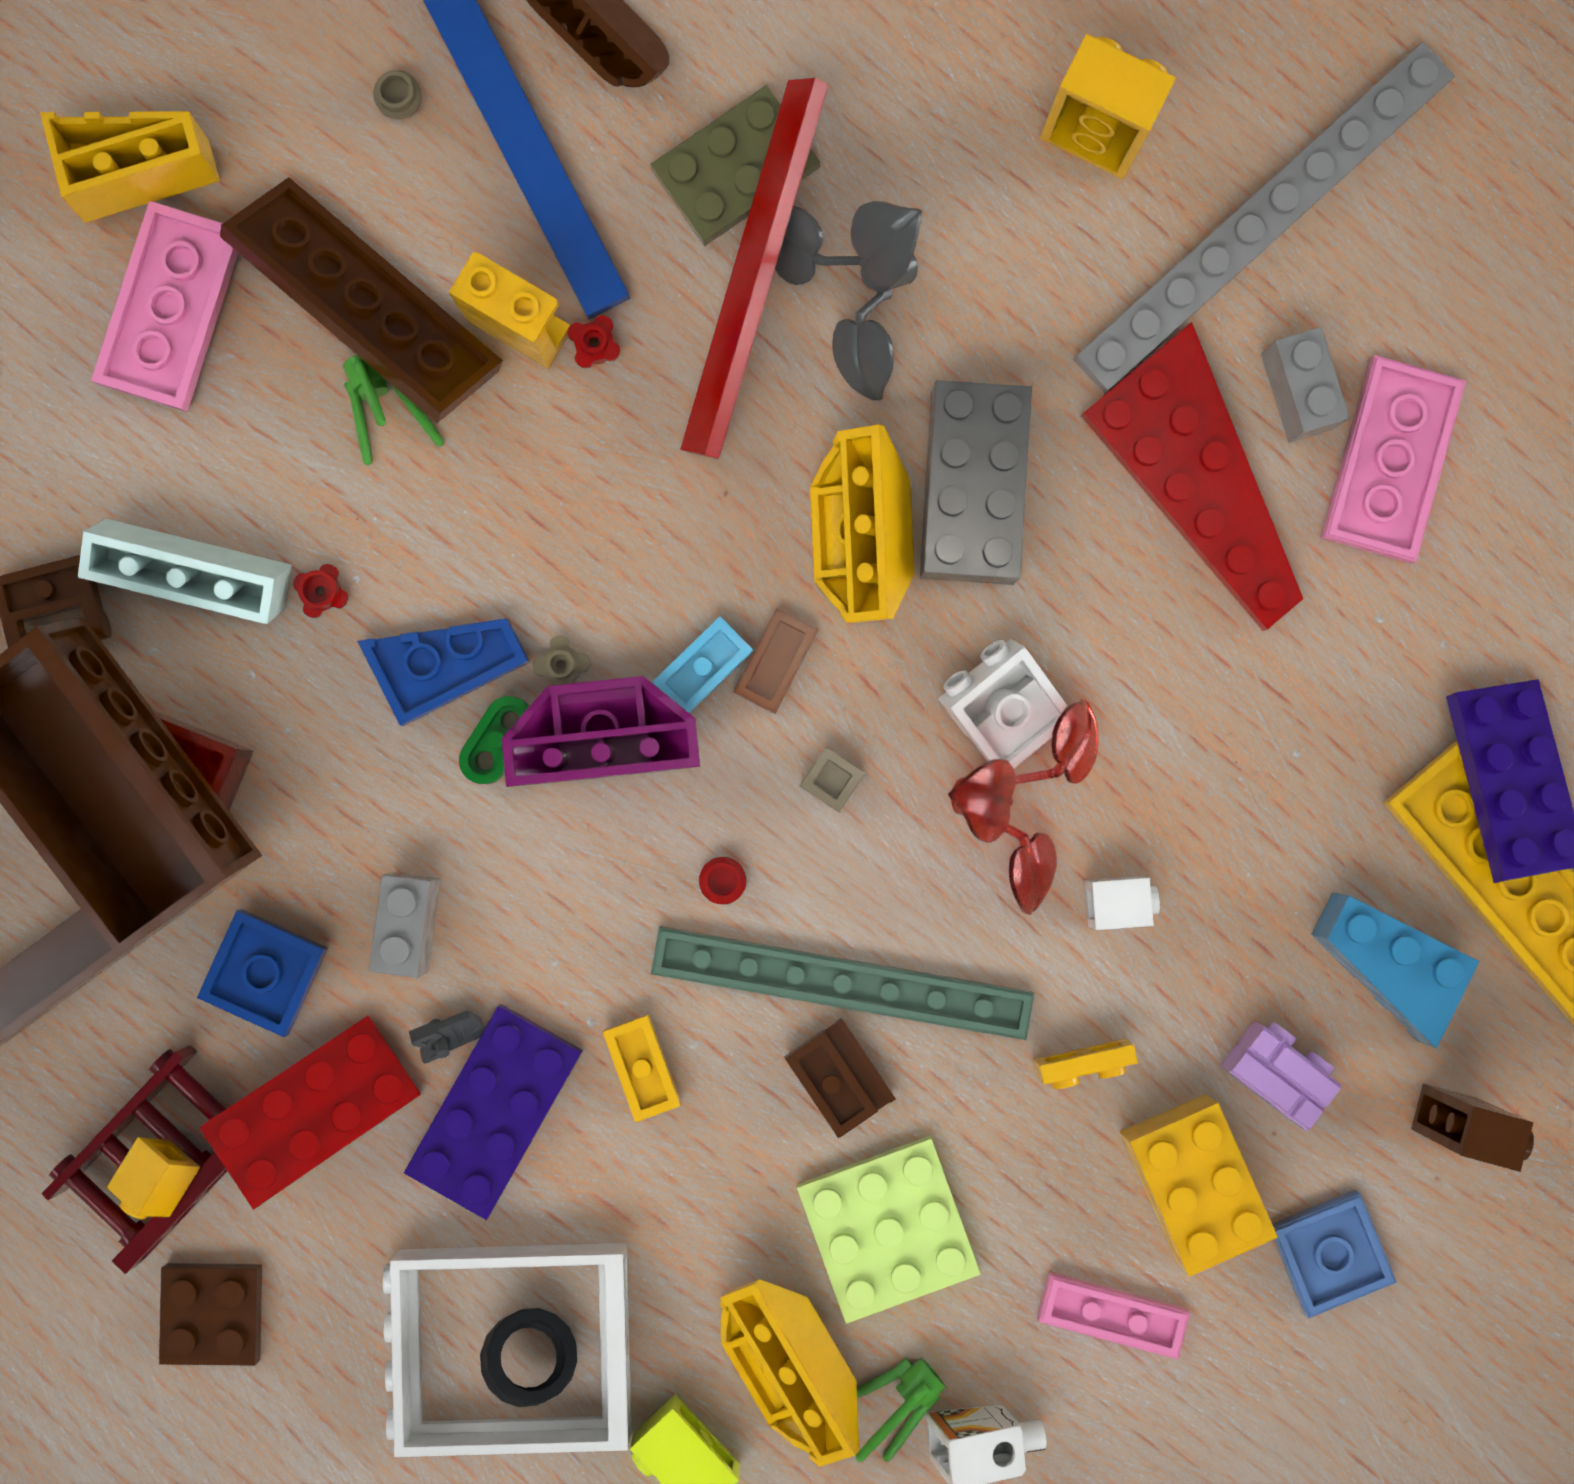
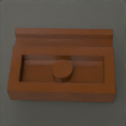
M842 1018L784 1056L838 1139L873 1116L886 1104L896 1100Z

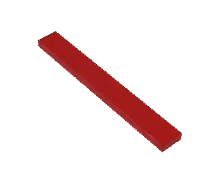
M817 78L794 79L787 82L680 448L682 451L714 459L720 457L828 90V84Z

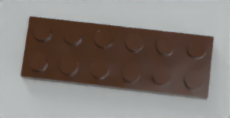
M290 177L221 224L220 237L436 423H439L499 372L502 359Z

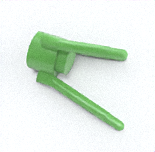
M355 355L343 364V369L348 378L344 385L351 401L363 463L370 465L372 464V455L361 399L368 401L377 425L384 426L386 420L378 398L388 392L386 384L390 383L363 359ZM390 384L435 445L438 447L444 444L443 438L425 413Z
M905 1357L895 1368L857 1388L858 1399L900 1378L902 1382L896 1386V1389L905 1400L856 1454L858 1462L864 1461L901 1421L914 1410L883 1453V1460L889 1462L905 1443L926 1412L941 1398L939 1394L947 1387L922 1357L913 1365Z

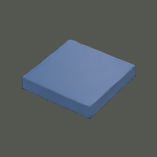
M1356 1190L1272 1223L1278 1238L1274 1239L1275 1245L1302 1311L1307 1318L1397 1283L1362 1196Z

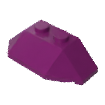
M644 676L547 686L513 727L501 738L506 787L701 767L696 718Z

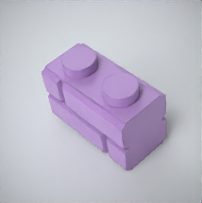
M1255 1021L1249 1026L1240 1038L1239 1043L1234 1046L1222 1062L1221 1067L1296 1125L1307 1131L1312 1128L1323 1113V1109L1330 1104L1341 1089V1084L1330 1076L1335 1068L1312 1051L1306 1057L1292 1047L1297 1039L1275 1022H1272L1267 1028Z

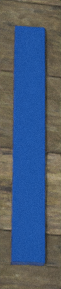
M423 0L588 320L629 300V293L477 1Z

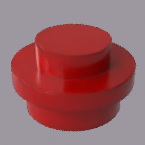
M717 857L707 862L702 868L699 875V886L702 894L709 901L724 905L736 901L743 894L747 879L743 867L736 860L729 857Z

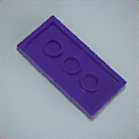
M1539 679L1461 691L1446 696L1493 882L1498 883L1574 868V809Z
M500 1004L406 1167L404 1174L487 1220L583 1050Z

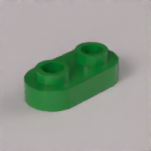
M505 696L498 698L488 707L459 755L460 769L468 780L477 784H492L505 775L501 738L508 729L504 726L503 719L509 712L517 713L520 718L529 707L525 701L517 697ZM487 751L492 754L494 762L491 768L484 770L478 764V757L481 753Z

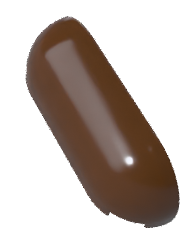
M526 0L534 11L600 77L613 86H644L657 79L669 65V54L664 43L623 0Z

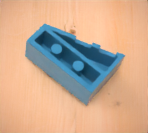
M1338 893L1331 894L1311 934L1354 978H1357L1376 997L1375 999L1386 1010H1389L1408 1029L1407 1031L1418 1042L1436 1049L1480 962L1349 895Z

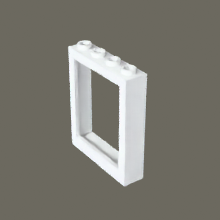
M627 1243L399 1249L390 1260V1264L384 1266L383 1291L384 1294H391V1313H386L384 1320L385 1343H392V1361L387 1362L385 1369V1388L387 1392L393 1391V1410H388L386 1437L387 1440H394V1457L629 1450L632 1437ZM598 1265L602 1416L422 1421L419 1270Z

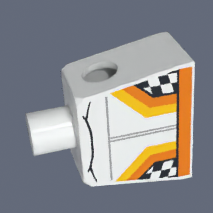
M993 1405L926 1412L930 1461L948 1484H988L1022 1476L1026 1471L1024 1453L1046 1449V1434L1041 1420L1019 1423L1004 1406Z

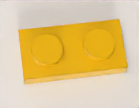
M649 1014L605 1029L602 1032L635 1123L681 1106V1100Z
M1126 1038L1033 1059L1037 1078L1044 1085L1051 1083L1052 1089H1063L1080 1084L1079 1077L1098 1073L1099 1078L1120 1076L1127 1073L1126 1066L1138 1063L1135 1046Z

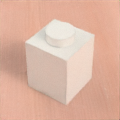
M1129 876L1084 880L1089 928L1107 930L1154 926L1153 914H1159L1160 900L1157 886H1150L1149 877Z

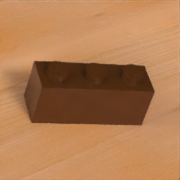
M1423 1083L1411 1127L1413 1131L1461 1156L1521 1172L1523 1161L1527 1160L1531 1155L1534 1145V1135L1531 1131L1533 1122L1481 1099Z

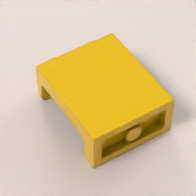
M478 252L471 254L448 292L469 323L548 370L568 338L570 324L554 316L559 306L556 298Z

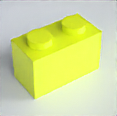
M676 1394L633 1433L630 1450L633 1452L631 1454L633 1462L647 1477L654 1475L661 1484H736L739 1481L740 1463Z

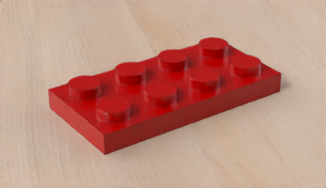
M366 1016L201 1125L199 1129L254 1210L421 1094L370 1017Z

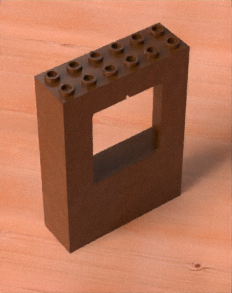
M84 617L36 626L0 654V803L81 908L0 968V1046H2L263 855Z

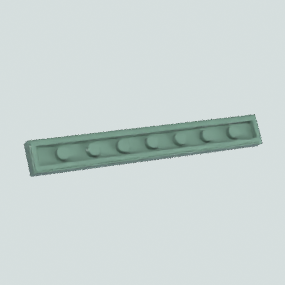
M662 926L658 930L651 974L1022 1040H1027L1034 992Z

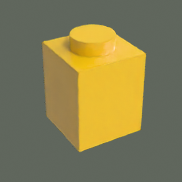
M137 1137L106 1188L121 1201L119 1204L120 1208L134 1218L146 1219L147 1216L170 1217L200 1169V1166L170 1140Z

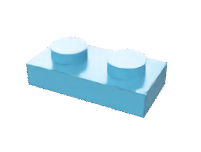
M719 616L652 683L688 713H691L754 651Z

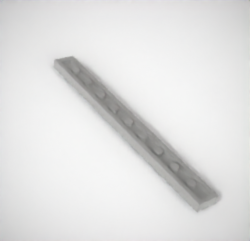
M1422 42L1074 358V361L1106 394L1444 88L1455 75Z

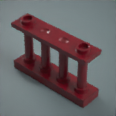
M191 1045L176 1052L169 1049L163 1053L149 1068V1071L154 1075L76 1158L72 1154L68 1155L50 1172L49 1176L54 1181L42 1192V1195L47 1200H50L70 1188L121 1237L118 1242L124 1248L112 1262L124 1274H127L142 1263L228 1172L215 1152L211 1154L208 1150H205L202 1153L150 1103L168 1083H171L208 1120L226 1110L214 1096L183 1068L197 1053ZM135 1118L158 1139L172 1141L200 1166V1169L171 1216L152 1217L146 1225L141 1220L136 1223L84 1173L102 1152L119 1168L129 1149L117 1137Z

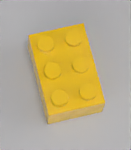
M1086 33L1059 87L1040 139L1123 180L1148 136L1176 77L1168 74L1166 68L1157 61L1147 58L1140 60L1124 52L1122 47L1110 38L1102 36L1095 38Z
M1207 1094L1201 1095L1119 1132L1175 1260L1188 1277L1278 1238L1219 1103Z

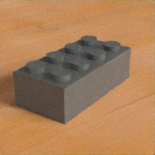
M935 381L931 392L920 579L1014 585L1020 579L1032 386Z

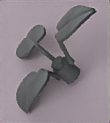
M884 201L865 203L855 212L851 226L852 245L859 256H823L818 253L823 242L821 227L810 213L800 207L793 206L775 270L788 283L799 285L807 283L813 278L815 263L821 266L860 265L862 267L861 277L863 283L869 289L876 291L877 295L856 313L855 321L844 319L837 323L833 333L832 349L837 368L846 382L861 395L871 400H881L884 388L893 370V344L890 336L881 324L874 320L866 321V318L882 301L891 299V289L910 284L915 280L918 265L913 253L918 239L922 210L901 207Z

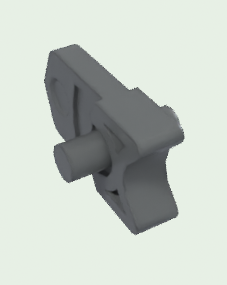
M464 1011L442 1021L440 1019H433L428 1024L409 1031L412 1045L421 1047L420 1054L422 1062L425 1064L438 1058H446L450 1054L449 1051L480 1038L482 1035V1021L479 1016L471 1011Z

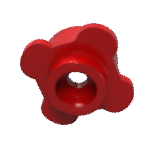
M600 315L596 317L594 322L586 324L575 322L570 325L568 337L575 344L577 353L574 359L581 368H590L593 364H601L606 361L612 362L619 357L620 346L613 340L611 331L614 325L609 317ZM592 338L598 339L596 346L590 345Z
M323 564L319 570L310 571L306 574L301 573L295 577L293 587L298 591V595L304 603L303 612L308 617L318 618L327 609L332 607L341 609L347 604L348 594L346 591L341 590L337 580L339 571L335 566ZM319 587H324L325 593L323 595L317 594Z

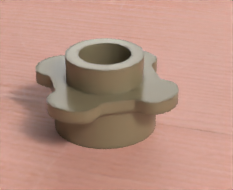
M563 636L552 638L547 652L542 657H537L533 661L534 673L538 676H545L553 685L573 683L580 673L586 672L590 666L588 656L573 650L569 646L568 639ZM564 660L566 663L565 668L559 669L557 662Z

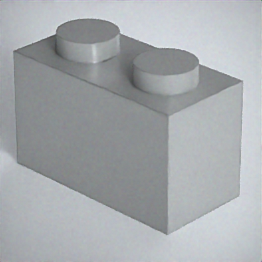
M1322 327L1275 340L1261 353L1288 443L1333 430L1350 419Z
M402 873L382 875L369 972L415 978L428 973L440 878Z

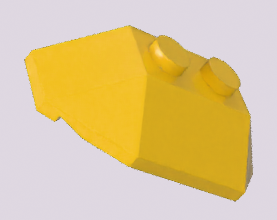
M877 424L837 431L832 441L834 445L824 458L810 486L814 581L828 600L841 612L840 615L846 623L890 620L894 618L915 575L910 478L884 425Z
M761 1279L724 1293L720 1297V1307L722 1308L720 1320L721 1344L768 1425L794 1447L808 1453L809 1459L819 1467L855 1456L860 1450L857 1381L808 1297Z

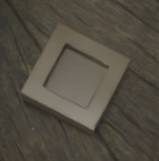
M825 747L800 784V787L837 812H840L865 775V772L828 747Z

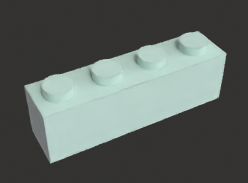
M104 519L83 531L78 578L268 624L285 609L292 565L131 524Z

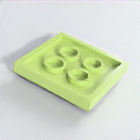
M931 1136L797 1184L799 1196L846 1324L981 1275Z

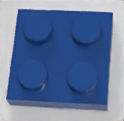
M243 909L236 910L197 998L277 1035L286 1037L290 1034L328 948Z

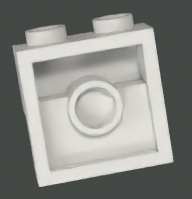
M1009 639L1006 643L1004 640H998L988 645L980 655L983 662L969 673L966 670H962L953 674L943 686L946 692L938 698L961 731L973 741L994 771L1002 778L1076 718L1025 646L1013 639Z

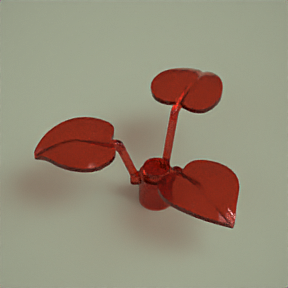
M1080 699L1079 702L1066 707L1054 725L1051 747L1053 757L1057 762L1055 767L1049 770L1015 775L1013 767L1007 760L993 759L979 766L966 777L959 778L953 789L948 793L954 812L964 816L970 831L978 840L991 843L1006 832L1019 841L1020 847L1015 849L1010 857L1009 880L1015 900L1024 914L1032 915V912L1040 906L1054 880L1057 856L1055 846L1047 834L1035 833L1030 839L1027 833L1008 824L1010 820V806L1013 804L1011 797L1015 784L1057 778L1063 775V773L1069 783L1078 784L1090 773L1098 753L1099 733L1096 717L1086 699Z

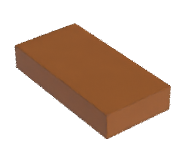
M776 608L733 693L776 714L818 629Z

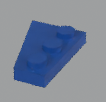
M507 618L452 626L440 630L420 633L412 632L400 634V636L357 641L400 726H406L530 663Z

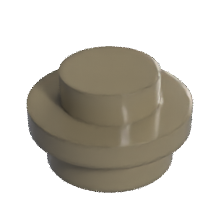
M389 71L383 74L376 82L373 97L376 106L382 114L391 119L399 120L408 118L417 111L421 103L422 93L413 76L404 71Z

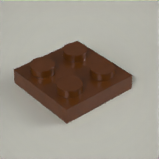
M167 1263L161 1267L159 1365L255 1366L260 1361L262 1264Z

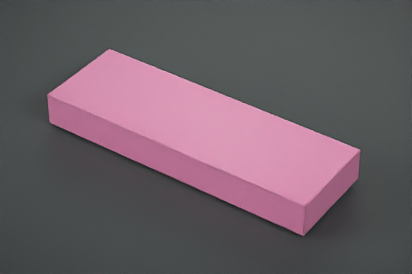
M1049 1272L1037 1319L1040 1323L1178 1359L1190 1312L1184 1307Z

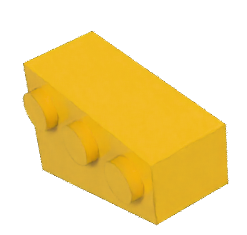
M189 111L129 112V116L103 117L100 112H84V117H58L55 112H40L61 197L84 223L148 204L149 201H158L220 181L209 139Z

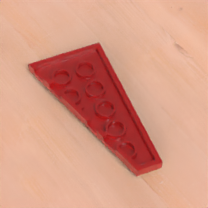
M1191 322L1088 408L1081 417L1261 630L1265 631L1303 600V596Z

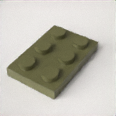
M767 85L650 164L652 172L704 246L743 221L749 215L781 106ZM811 148L801 180L820 168V161Z

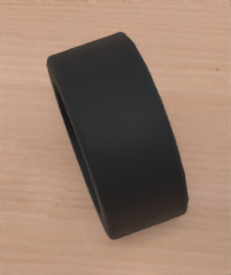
M540 1308L521 1309L500 1320L486 1335L480 1353L481 1373L488 1389L502 1402L516 1407L537 1406L559 1395L572 1380L577 1364L576 1341L569 1326L556 1314ZM534 1328L544 1332L551 1339L556 1349L554 1371L546 1382L537 1387L525 1388L514 1384L505 1375L501 1366V1351L505 1341L512 1333L520 1329Z

